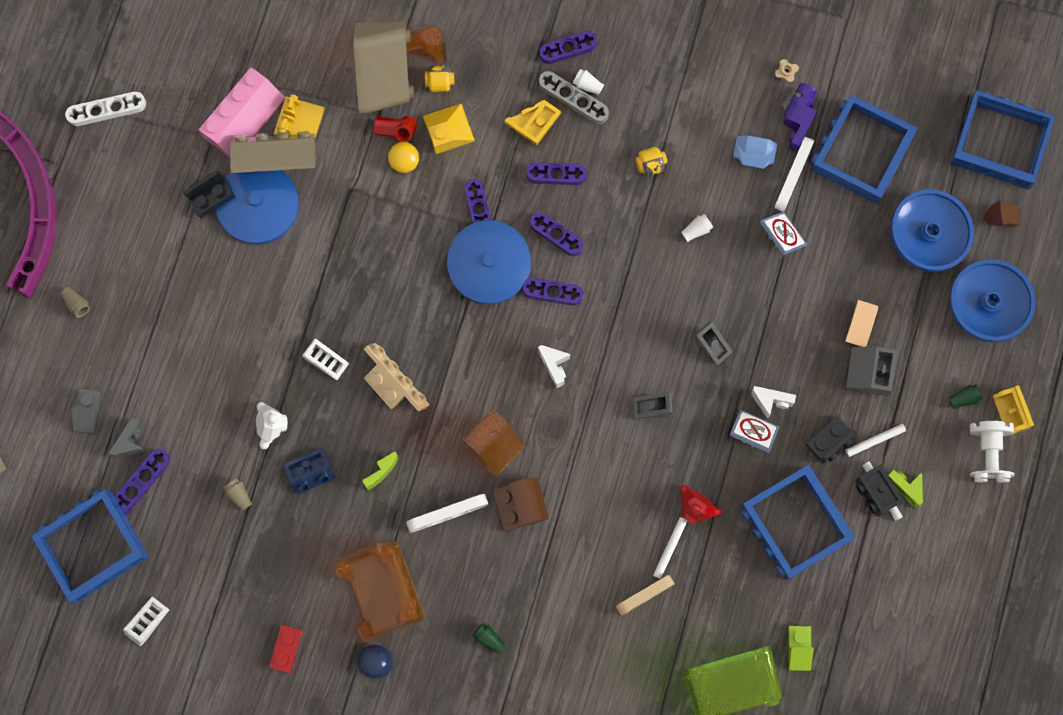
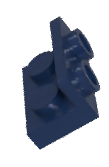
M323 448L283 464L295 494L307 492L311 488L335 479Z

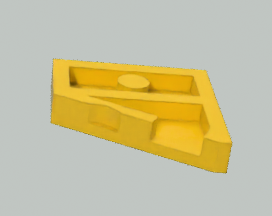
M543 100L532 108L522 110L520 114L512 118H506L505 124L537 146L560 116L561 111Z

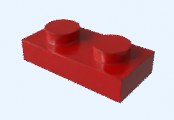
M281 625L269 668L291 673L303 633L302 630Z

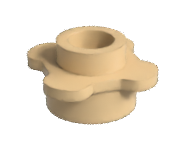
M783 59L780 61V67L776 70L775 75L783 81L793 82L795 72H798L799 67L797 64L788 63L787 60Z

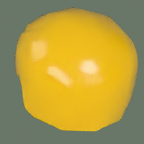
M399 142L390 149L388 161L391 168L398 173H408L413 171L418 165L419 154L414 145L408 142Z

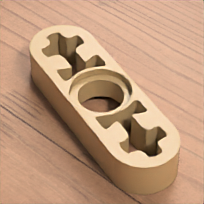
M667 575L615 607L622 616L667 590L675 583L671 576Z

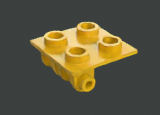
M291 94L290 97H285L273 134L288 132L289 135H297V132L309 131L310 134L315 133L316 137L325 107L298 100L299 97Z

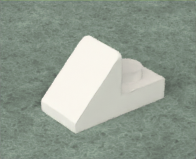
M543 345L539 346L538 353L556 388L563 386L566 375L561 366L557 367V365L569 360L570 354Z
M754 386L751 392L766 418H769L773 403L778 408L788 409V407L794 405L796 395L757 386Z

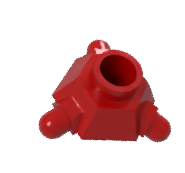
M687 485L680 487L682 494L681 507L683 509L681 516L685 520L696 524L697 521H704L713 516L718 517L721 515V509L715 507L709 498L698 491L690 490Z

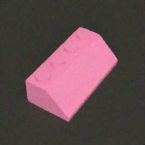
M251 67L199 128V131L205 140L230 157L231 139L235 138L236 135L255 137L283 104L285 97L267 78Z

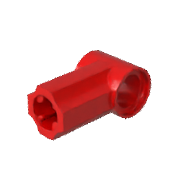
M377 116L374 123V133L380 136L396 137L400 142H408L413 137L418 124L410 116L402 117V119Z

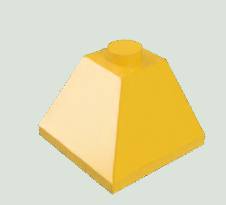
M462 104L423 116L435 154L475 142Z

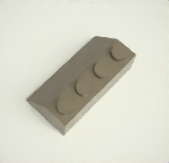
M309 131L297 132V135H289L288 132H280L276 136H268L266 133L256 134V137L236 135L230 142L231 173L315 168L316 165L315 133L310 134Z

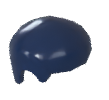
M370 645L361 651L357 664L360 672L373 679H380L387 676L391 671L393 658L386 648L379 645Z

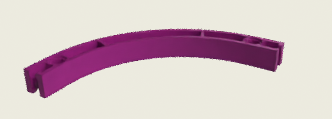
M0 112V140L9 147L19 162L27 182L30 197L28 236L19 261L6 286L14 292H21L24 296L31 298L48 263L54 244L56 231L55 193L48 170L35 146L10 118ZM34 265V269L27 273V267ZM26 277L27 280L24 287L18 289V285Z

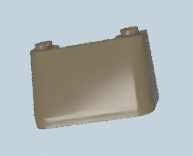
M406 22L355 23L354 59L359 113H370L409 103L410 98H414V86H410L408 82L406 46L407 42L411 41L410 29L406 30Z

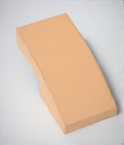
M861 300L857 301L845 339L846 342L862 347L867 346L878 310L877 305Z

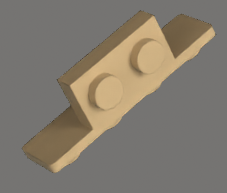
M374 343L364 348L377 364L364 379L390 409L396 408L405 397L417 411L426 409L429 406L426 397L417 391L412 385V381L402 374L398 365L388 358L381 346Z

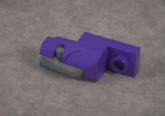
M805 83L797 85L782 104V108L785 111L783 124L794 129L788 140L792 142L789 149L797 152L817 113L816 110L812 109L817 91Z

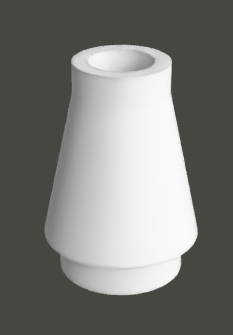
M581 69L573 81L577 88L596 95L600 94L604 86L587 70L583 71Z
M705 214L698 215L681 233L686 241L689 242L694 238L709 233L713 226Z

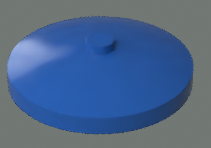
M282 170L229 173L226 176L235 198L217 208L216 214L222 227L230 236L246 244L261 245L281 238L290 230L298 215L299 197L295 185Z
M927 189L912 193L897 206L891 218L890 235L895 250L909 265L926 272H941L956 266L969 253L974 239V227L969 212L957 198L940 190Z
M485 220L473 223L457 234L449 248L447 267L453 285L463 296L481 304H497L509 300L522 289L524 282L529 276L531 257L527 243L514 228L499 221Z
M992 259L981 260L967 266L953 282L949 296L950 310L958 326L969 336L989 343L1004 342L1019 335L1032 320L1036 305L1033 287L1025 274L1012 264Z

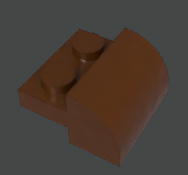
M538 478L515 481L507 486L493 490L504 531L508 532L549 519Z

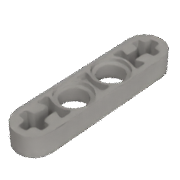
M550 71L540 75L539 86L544 92L596 124H603L607 121L609 110L606 105ZM551 78L552 84L546 86L544 79L548 80ZM562 88H568L571 94L568 97H562L559 92ZM579 99H586L588 105L585 108H580L577 105ZM593 104V105H594V106H593V110L591 109V111H590V113H589L588 111L590 110L591 105ZM602 110L604 117L601 115L599 118L596 117L595 111L600 112Z

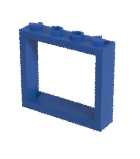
M976 90L971 97L950 164L1030 189L1035 184L1055 116L1045 113V110L1032 109L1027 104L1013 103L1008 98H998L992 96L987 91L983 93ZM976 105L1042 126L1028 173L962 151Z
M851 95L848 101L843 100L839 111L842 112L839 118L834 117L829 127L833 129L830 135L825 134L820 144L823 146L821 152L816 151L811 160L814 163L811 171L878 204L918 128ZM851 108L904 134L877 189L823 162Z
M810 465L805 466L741 506L743 518L747 522H751L754 527L752 531L755 537L763 541L766 546L764 547L766 555L769 559H774L777 564L775 566L777 572H779L782 578L785 577L786 580L855 539ZM802 477L841 540L791 569L753 506Z
M99 489L91 494L92 498L76 503L73 506V510L68 513L59 514L55 517L53 523L39 527L37 533L32 536L69 603L80 602L149 557L116 498L109 490ZM104 501L133 552L74 589L45 538Z

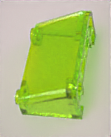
M770 646L683 671L695 715H727L765 703L767 707L780 704L779 699L783 698Z

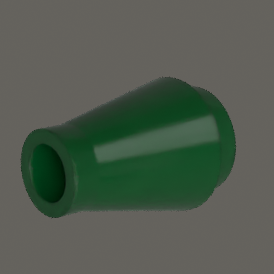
M969 384L953 396L948 397L953 409L978 404V401L982 400L981 393L976 384L972 386Z
M484 622L472 635L476 642L491 649L496 654L505 645L492 627Z

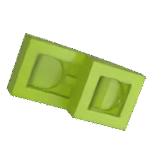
M396 452L379 460L377 464L381 470L362 480L368 491L379 484L394 468L399 459Z

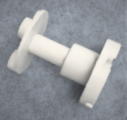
M981 421L980 426H976V424L971 423L970 434L981 436V451L985 452L986 470L971 472L970 476L974 477V482L980 483L988 482V479H996V482L999 483L1010 482L1011 477H1014L1015 474L1010 471L999 470V451H1003V436L1014 434V424L1009 423L1005 426L1003 421Z

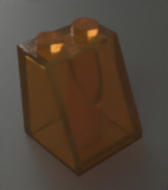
M495 409L463 439L465 448L494 477L525 448L511 425Z

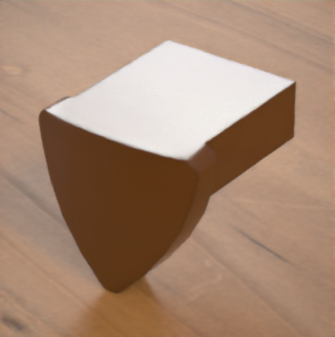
M998 201L988 209L984 220L998 226H1019L1018 205Z

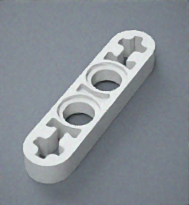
M139 92L108 97L73 105L67 109L66 118L73 126L86 125L141 112L146 107V100ZM135 98L139 100L138 106L133 104ZM124 100H126L127 103H128L127 106H128L129 108H127V109H126V105H125V103H124ZM119 102L121 103V109L119 111H112L111 105ZM93 107H100L101 113L93 116L91 115V109ZM85 109H86V113H87V115H88L87 118H86L85 115H84V114H85V112H84ZM74 112L79 114L76 120L73 118Z
M804 137L774 207L775 209L782 212L785 211L814 140Z
M481 494L407 521L406 524L409 532L413 533L481 509L489 504L486 495Z

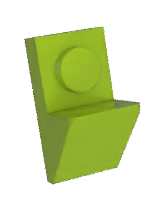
M893 470L888 474L898 492L915 509L923 503L922 473L910 484L907 482V477L900 471L896 472Z
M788 626L789 671H811L814 647H811V626Z

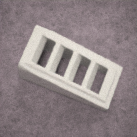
M317 339L311 342L301 356L336 381L349 364ZM317 347V348L320 349V350L317 352V354H316L315 357L313 358V357L311 356V354H312V352L315 350V348ZM324 352V353H326L327 355L324 357V359H323V360L321 361V363H320V362L317 361V360L319 359V357H320V356L322 355V353ZM332 357L333 361L327 368L324 365L326 364L328 359ZM338 361L341 364L334 373L331 370Z
M151 597L123 629L124 634L136 644L142 646L168 613L169 609L154 597ZM151 606H153L160 613L157 615L153 611H151ZM146 613L154 619L152 622L144 616ZM142 621L148 627L145 629L143 626L139 624V622ZM134 628L139 630L142 634L140 636L133 631Z

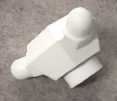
M260 402L257 404L256 427L257 434L261 438L259 446L265 450L275 438L280 436L281 432L287 430L286 415H281L276 409Z

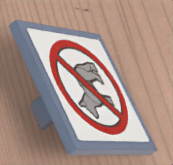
M785 212L760 221L769 235L768 239H772L775 243L773 247H778L783 256L807 246V243Z
M740 409L730 436L769 453L779 426Z

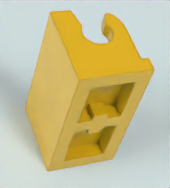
M1019 385L1000 391L992 396L1001 421L1005 422V426L1009 423L1014 424V434L1034 426Z

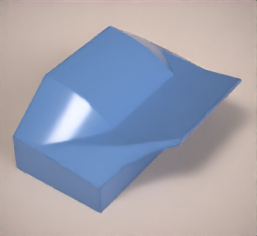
M737 136L733 158L739 159L741 164L762 169L767 165L773 166L777 143L759 137Z

